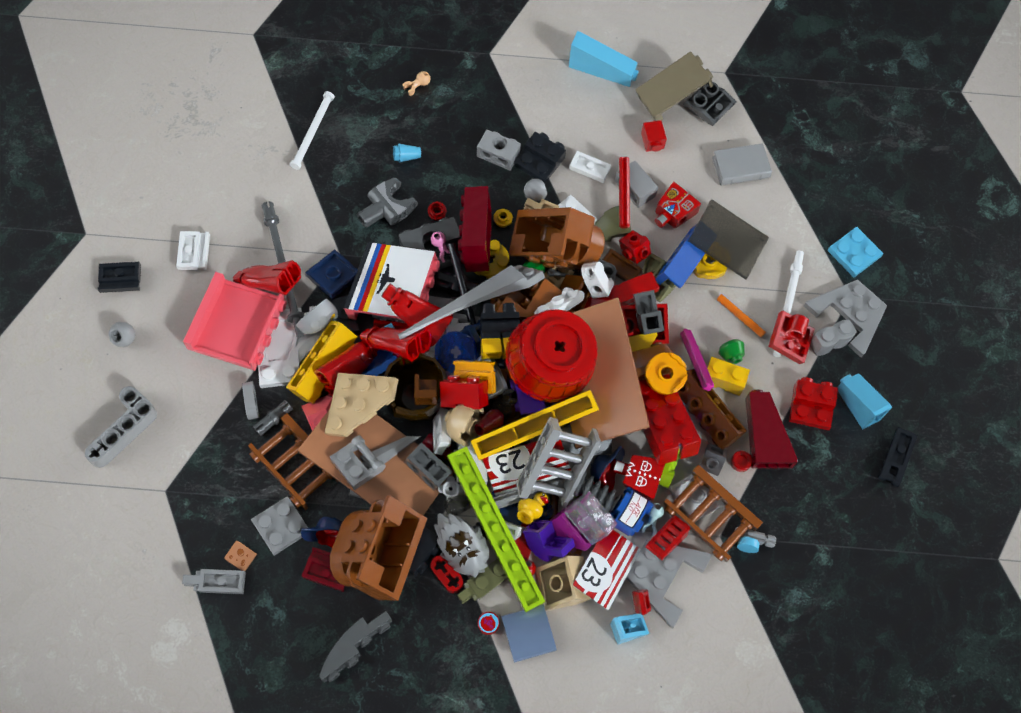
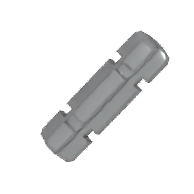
M747 530L741 536L758 540L760 545L765 544V546L771 548L776 544L775 536L769 534L766 536L765 533Z

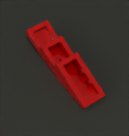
M651 271L613 286L609 297H590L584 309L614 298H619L621 305H629L634 303L633 294L650 290L658 292L659 286Z

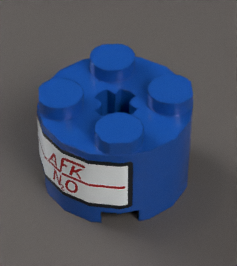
M628 486L623 491L624 497L620 498L614 510L609 513V519L606 523L627 536H633L643 526L644 521L641 519L651 511L653 503L650 502V499Z

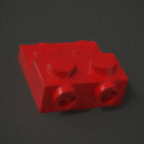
M803 377L801 380L798 379L794 384L789 422L830 430L833 409L836 407L838 388L833 387V384L830 382L814 383L813 379Z

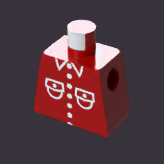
M632 455L629 464L617 460L613 472L625 476L623 486H629L646 498L654 501L665 464L658 465L655 458Z

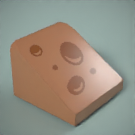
M236 540L224 559L239 570L246 571L257 554Z

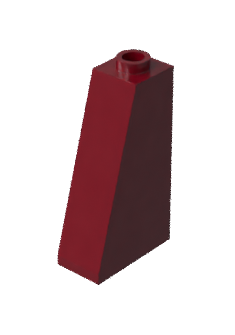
M760 389L752 390L745 398L750 455L753 460L752 469L793 468L798 463L797 456L771 393L763 392Z

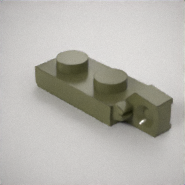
M496 559L485 568V572L478 573L476 578L472 577L467 580L463 585L465 590L457 595L462 604L471 598L474 601L482 599L508 579L499 560Z

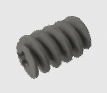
M585 472L575 490L574 496L578 497L582 494V501L590 498L589 505L592 506L597 503L596 510L599 511L604 507L603 514L607 515L614 510L623 494L615 497V489L608 493V485L600 488L601 481L599 480L594 484V476L592 475L586 479L587 472Z

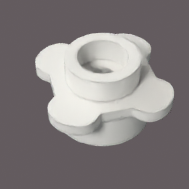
M453 476L447 477L446 482L438 487V491L443 493L448 501H454L455 496L463 492L461 484H458Z

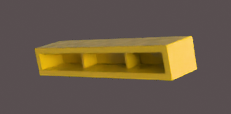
M591 389L476 437L471 440L478 459L482 460L541 435L549 417L558 419L559 426H562L599 410V407Z

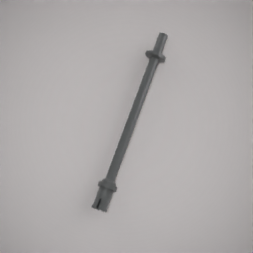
M269 201L270 207H268L267 202H264L261 205L265 217L263 221L270 229L278 264L286 262L277 229L279 217L275 213L274 203ZM292 288L286 295L290 309L287 321L293 323L296 337H302L304 333L297 328L296 324L305 315L303 312L298 311Z

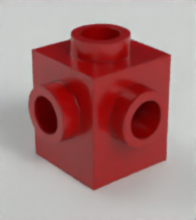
M634 230L619 240L622 255L635 264L640 263L651 255L649 239Z

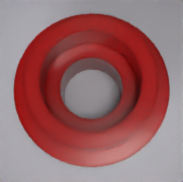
M436 201L429 205L428 216L431 219L441 220L446 216L447 209L443 203Z

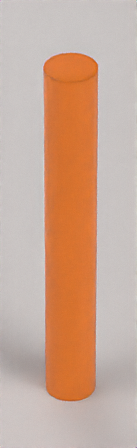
M721 294L717 298L718 302L759 337L762 338L766 334L765 330L724 295Z

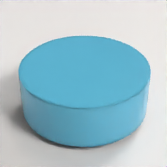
M741 537L738 540L737 548L743 552L757 553L760 543L751 537Z

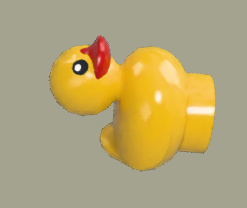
M537 492L533 499L524 498L519 501L517 517L522 523L531 524L533 520H537L542 516V506L548 503L546 493Z

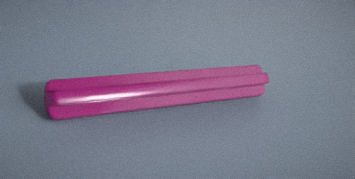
M685 328L680 333V336L702 389L710 391L714 387L713 380L692 331Z

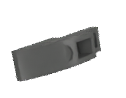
M386 611L368 624L362 617L342 635L322 667L319 677L324 683L327 680L332 682L340 676L339 672L346 666L349 669L358 663V658L361 654L357 647H365L372 641V636L378 632L382 634L391 627L392 619Z

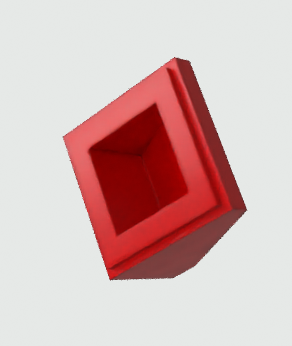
M648 590L633 591L635 612L641 615L650 612L651 605Z

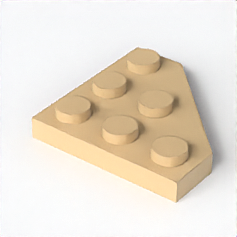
M338 373L324 433L330 436L348 437L361 423L365 424L377 414L380 408L384 405L388 406L394 401L398 379L396 377Z

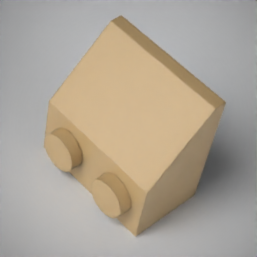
M565 556L536 568L540 592L545 600L543 603L545 611L573 606L591 600L589 596L573 586L575 579L585 564L584 556Z

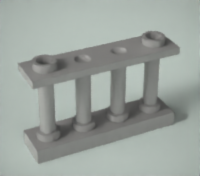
M549 417L516 483L519 497L527 499L533 490L558 495L561 506L566 508L569 501L573 499L575 490L595 452L600 449L601 439L597 430L592 428L588 438L563 432L559 426L558 419ZM559 440L583 445L579 455L553 448L556 441ZM550 457L574 462L571 471L547 466L545 463ZM542 473L566 479L562 488L537 482L536 480Z

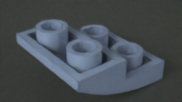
M544 605L537 606L527 612L522 610L501 616L514 663L557 651Z

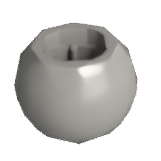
M540 179L528 181L524 187L525 197L536 202H541V199H545L547 191L544 182Z
M127 322L115 323L108 333L110 341L117 347L129 346L135 338L134 328Z

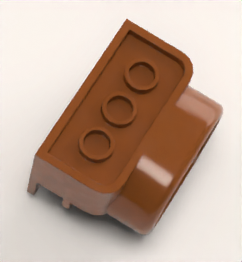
M571 207L518 210L509 256H522L530 262L542 263L547 268H554L556 266L561 269L581 270L584 263L598 262L604 250L605 238L602 230L594 225L595 217Z
M390 495L386 496L385 501L376 500L373 502L370 510H358L350 513L342 522L331 550L330 568L333 576L340 584L354 587L377 600L399 601L427 518Z

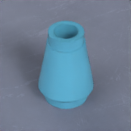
M404 144L393 146L394 161L400 163L421 158V148Z

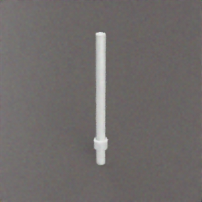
M800 250L796 251L794 263L791 264V277L783 308L789 314L791 313L798 278L803 269L801 264L804 252ZM775 350L773 352V356L781 357L779 352Z

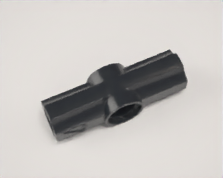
M440 269L438 272H435L434 287L446 290L449 295L459 298L461 294L455 273L452 274ZM463 274L468 291L481 284L470 280L468 276Z

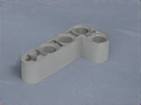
M132 386L123 388L119 394L121 402L128 410L85 450V457L95 467L101 468L106 466L157 417V411L150 401ZM135 396L132 401H128L129 397ZM149 409L146 414H141L143 410ZM133 423L130 429H126L128 424ZM117 437V441L110 444V441Z

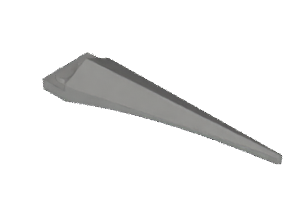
M511 265L398 334L401 340L464 308L500 295L530 288L545 278L542 270L522 265L514 267Z

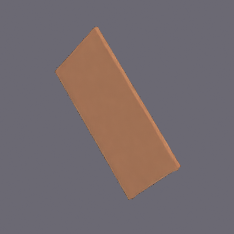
M619 298L573 312L589 325L597 341L598 354L595 370L589 383L580 393L591 389L599 410L571 421L572 434L588 438L592 428L597 430L602 442L649 428ZM563 343V345L560 348H558L557 351L560 350L564 352L565 350L563 347L565 344ZM575 444L576 449L583 447V445Z
M328 410L304 443L299 446V453L371 505L376 500L385 501L386 496L390 495L421 515H424L440 493L438 488L433 491L404 463L405 459L419 446L415 442L385 463L386 467L381 473L356 490L351 487L331 462L330 456L351 443L356 436H362L365 440V445L371 452L406 437V435L377 414L365 424L361 423L348 437H340L324 433L329 415ZM358 449L353 453L362 462L360 456L363 454ZM449 468L452 471L449 476H453L454 470Z

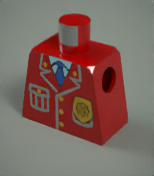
M673 182L657 204L655 212L658 217L654 221L660 228H663L667 223L673 228H677L699 212L701 203L677 183Z

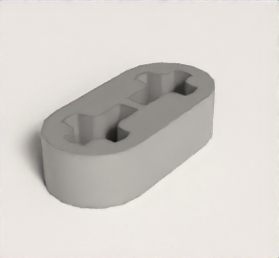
M253 381L242 383L247 418L248 420L259 418Z

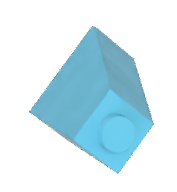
M859 373L854 376L849 374L840 380L841 383L837 387L838 392L862 430L880 421L892 408L890 403Z

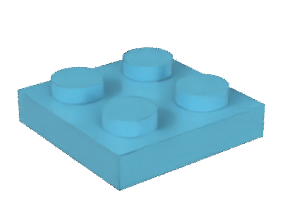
M855 227L827 250L853 278L883 255L881 250L858 227Z

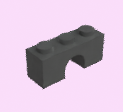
M451 217L443 218L439 222L424 224L420 228L405 230L399 234V242L401 247L425 250L424 245L431 241L432 234L434 232H442L446 237L445 245L448 249V244L455 243L456 247H458V240L462 239V236L459 234L455 218Z

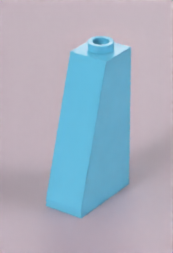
M577 31L571 44L569 68L630 87L632 80L636 81L639 73L636 70L638 62Z

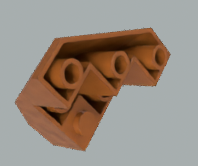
M544 278L530 288L491 298L490 303L495 304V312H503L502 305L505 303H514L516 312H519V319L525 320L533 316L539 306L545 305L553 297L561 295L562 291Z

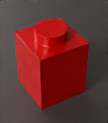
M662 120L643 123L641 135L646 152H657L664 149L667 138Z

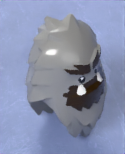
M439 513L437 515L438 525L435 524L434 527L438 535L437 543L442 550L440 556L448 561V564L458 573L472 575L476 578L478 573L485 572V568L488 567L489 547L486 544V538L482 536L481 529L479 527L474 529L459 516L449 513V517Z

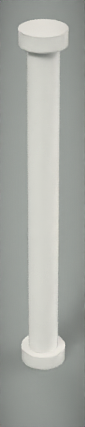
M325 91L323 94L324 99L294 160L290 162V166L293 169L300 170L302 166V159L330 102L335 98L331 92Z

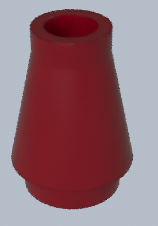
M498 409L488 410L474 426L476 433L482 436L487 432L502 427L505 420L504 415Z

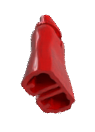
M293 260L271 266L255 265L238 271L233 276V282L249 288L264 289L287 295L301 279V269L297 262Z
M391 283L381 295L382 298L388 301L387 305H391L392 311L409 327L441 309L407 290H403L400 287L396 288ZM452 314L424 327L431 333L430 347L439 341L453 319Z
M373 327L364 330L360 334V339L365 340L367 344L376 349L390 351L412 362L418 358L419 353H425L430 349L431 333L427 328H422L400 340L398 334L407 329Z
M362 340L317 368L314 374L322 384H325L324 388L333 397L338 373L361 375L372 363L380 349H376L367 344L365 340Z

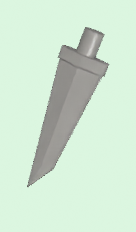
M421 436L403 437L372 451V453L385 464ZM364 455L360 456L362 464L367 469L371 468L372 465Z

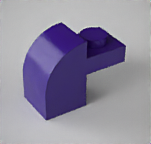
M537 519L523 530L530 550L538 558L549 562L554 556L563 558L575 547L573 538L556 536L552 521Z

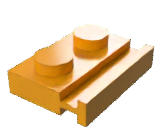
M453 361L455 365L454 375H460V378L466 379L468 376H479V379L488 380V394L496 392L495 362Z

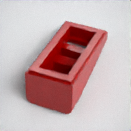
M674 515L648 542L646 548L663 560L687 537L690 526ZM656 543H659L662 547L665 548V550L660 548Z

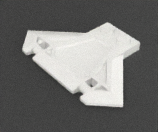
M310 306L309 310L311 311L316 306ZM285 309L284 312H281L278 327L276 330L273 329L271 334V343L268 347H265L263 361L261 365L257 366L260 388L288 385L299 369L300 362L309 354L324 330L296 337L293 323L287 321L290 309Z

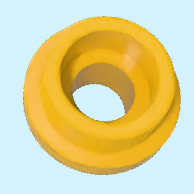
M499 209L494 213L493 219L497 226L505 228L512 223L513 216L509 210Z

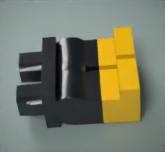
M487 303L483 305L480 317L481 359H500L501 353L503 359L506 357L505 351L507 342H509L508 339L513 330L520 324L519 312H516L514 303L503 304V312H495V304Z

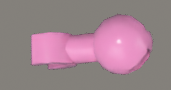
M434 232L430 240L432 245L438 247L440 260L444 263V251L449 253L445 245L446 237L442 232Z

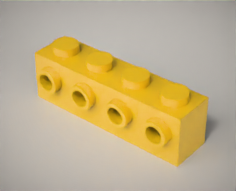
M330 321L286 388L303 401L313 404L320 397L325 385L314 374L315 370L352 346L358 336L342 323Z

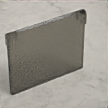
M711 199L688 242L746 280L769 237Z

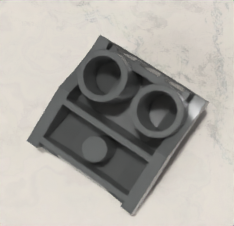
M712 82L713 86L711 88L706 83L683 105L687 106L709 125L714 126L737 101L725 89L718 87L715 82Z

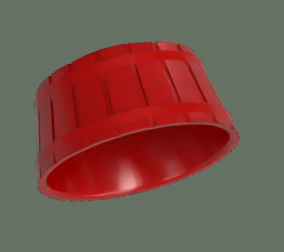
M559 309L543 311L525 319L511 333L505 351L506 366L512 380L518 385L517 387L525 394H529L530 397L540 401L544 400L545 402H561L579 394L592 378L598 354L597 341L589 325L576 314ZM556 341L558 343L563 342L565 344L563 347L565 350L564 352L560 350L555 351L554 348L556 347Z

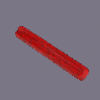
M627 156L619 158V227L622 229L630 227L629 157Z

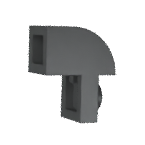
M654 290L633 294L636 308L635 315L641 334L646 335L664 331L661 311L657 309Z

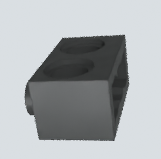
M422 442L404 461L433 491L452 473Z

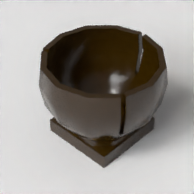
M421 353L412 362L404 358L405 366L403 365V358L400 356L389 364L384 374L385 377H396L398 379L395 399L388 406L394 412V417L410 421H433L436 413L442 408L440 381L447 379L446 371L435 358ZM415 374H419L420 380L437 381V405H415Z

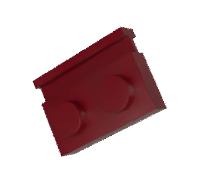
M313 547L301 577L343 592L345 586L340 584L331 572V553Z

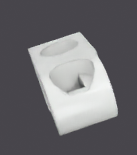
M601 262L584 263L581 273L592 298L609 297L615 283L612 278H608L605 274L603 264Z

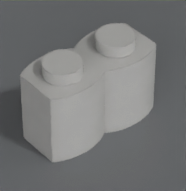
M842 320L833 327L820 329L811 340L810 346L816 356L828 354L833 348L838 349L846 346L857 331L850 320Z

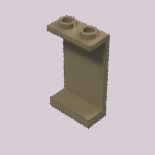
M690 51L635 89L639 99L655 121H663L662 113L706 83L710 88L713 86V75L708 68L706 70L703 68V62L698 55L694 56Z

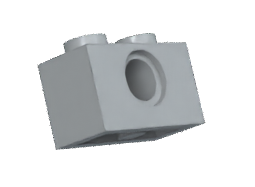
M486 130L477 146V157L511 171L515 159L520 154L521 143H518L515 139L506 138L498 132Z

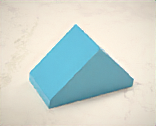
M641 614L615 617L610 623L617 645L649 634L644 617Z

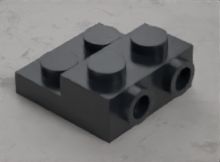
M535 131L525 143L523 151L515 159L514 166L533 178L542 180L545 184L565 159V147L560 142L554 143L550 141L547 134L543 132L539 134Z

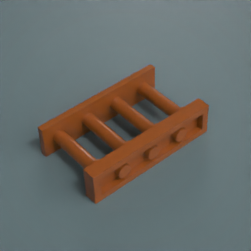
M286 413L281 417L282 429L258 450L250 443L248 445L251 450L249 455L256 463L261 462L292 496L289 499L297 508L301 506L304 510H307L308 506L304 500L328 479L331 480L333 478L337 483L339 481L322 470L323 473L298 494L290 485L310 469L314 463L307 459L285 479L277 472L282 465L298 453L299 446L308 437L303 429ZM287 435H293L297 439L295 444L270 464L264 455Z
M697 465L692 471L693 481L673 503L666 499L663 503L666 506L664 510L670 516L676 515L689 525L690 529L714 550L712 554L722 562L724 559L728 562L731 558L727 554L730 548L747 530L753 529L756 531L763 522L700 465ZM704 485L710 490L708 492L709 495L687 517L679 508L699 486L702 487ZM720 499L725 504V510L703 532L695 522L715 500L718 501ZM731 515H738L742 519L740 521L741 525L721 546L716 544L711 539L714 533Z

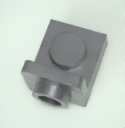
M708 442L700 466L706 472L718 476L725 463L728 450L721 449Z

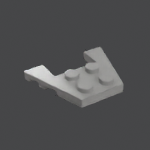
M858 279L808 300L804 304V307L816 318L831 306L846 320H850L853 326L861 333L848 346L860 357L866 353L887 307L881 299Z
M646 540L626 579L636 590H648L650 604L654 607L653 609L673 629L683 610L663 599L682 562L703 573L712 554L677 546L661 560L646 548L650 541ZM656 543L660 548L665 550V548L662 547L659 543Z

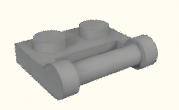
M360 435L353 438L351 443L330 456L331 462L354 490L381 473L386 467L382 460H378L365 445V440ZM359 449L372 467L367 470L353 452Z

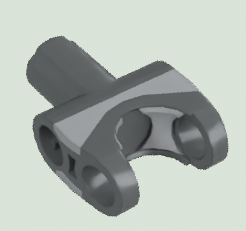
M398 178L384 181L368 193L367 197L373 204L357 213V217L364 227L371 226L383 217L390 225H395L415 210L418 204L415 198L397 200L392 197L401 186Z

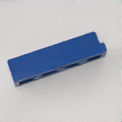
M698 222L688 231L655 277L657 283L660 285L669 279L678 288H681L717 236L702 222Z

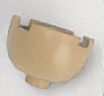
M459 404L452 410H449L445 417L446 430L449 437L456 443L468 447V441H471L478 435L474 426L481 420V414L484 415V409L477 410Z

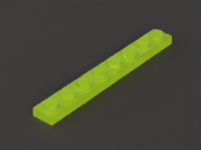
M467 446L447 455L524 611L527 612L541 605L545 600Z

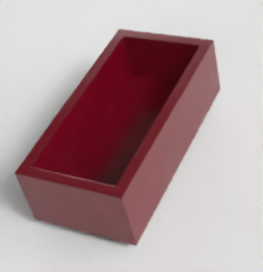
M488 186L465 187V194L461 195V206L464 209L460 210V220L463 221V224L459 225V234L462 236V239L458 240V249L462 251L461 264H465L466 272L490 271L492 209Z

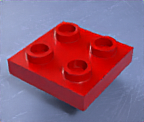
M783 310L778 313L768 347L798 364L805 363L815 329L808 325L809 319L799 314L791 315Z

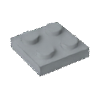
M288 496L251 519L274 556L302 538L301 529L308 528Z

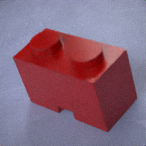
M449 375L447 379L440 381L441 407L455 408L458 404H463L466 407L479 410L487 406L488 380L479 379V376H468L466 379L460 378V375Z

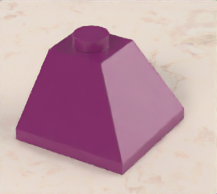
M582 495L577 497L550 520L552 521L556 536L573 538L574 548L583 551L589 549L601 536L606 527L588 502L582 501Z

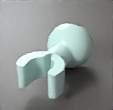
M653 503V507L648 513L650 516L648 523L642 527L641 533H644L646 528L651 525L653 531L651 536L654 537L657 534L655 525L657 520L664 515V508L659 503ZM655 505H659L660 509H656Z

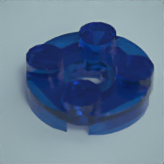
M448 332L437 341L435 346L436 360L445 371L454 373L455 370L453 361H475L477 357L475 340L464 332ZM457 346L461 354L454 358L451 349H455Z

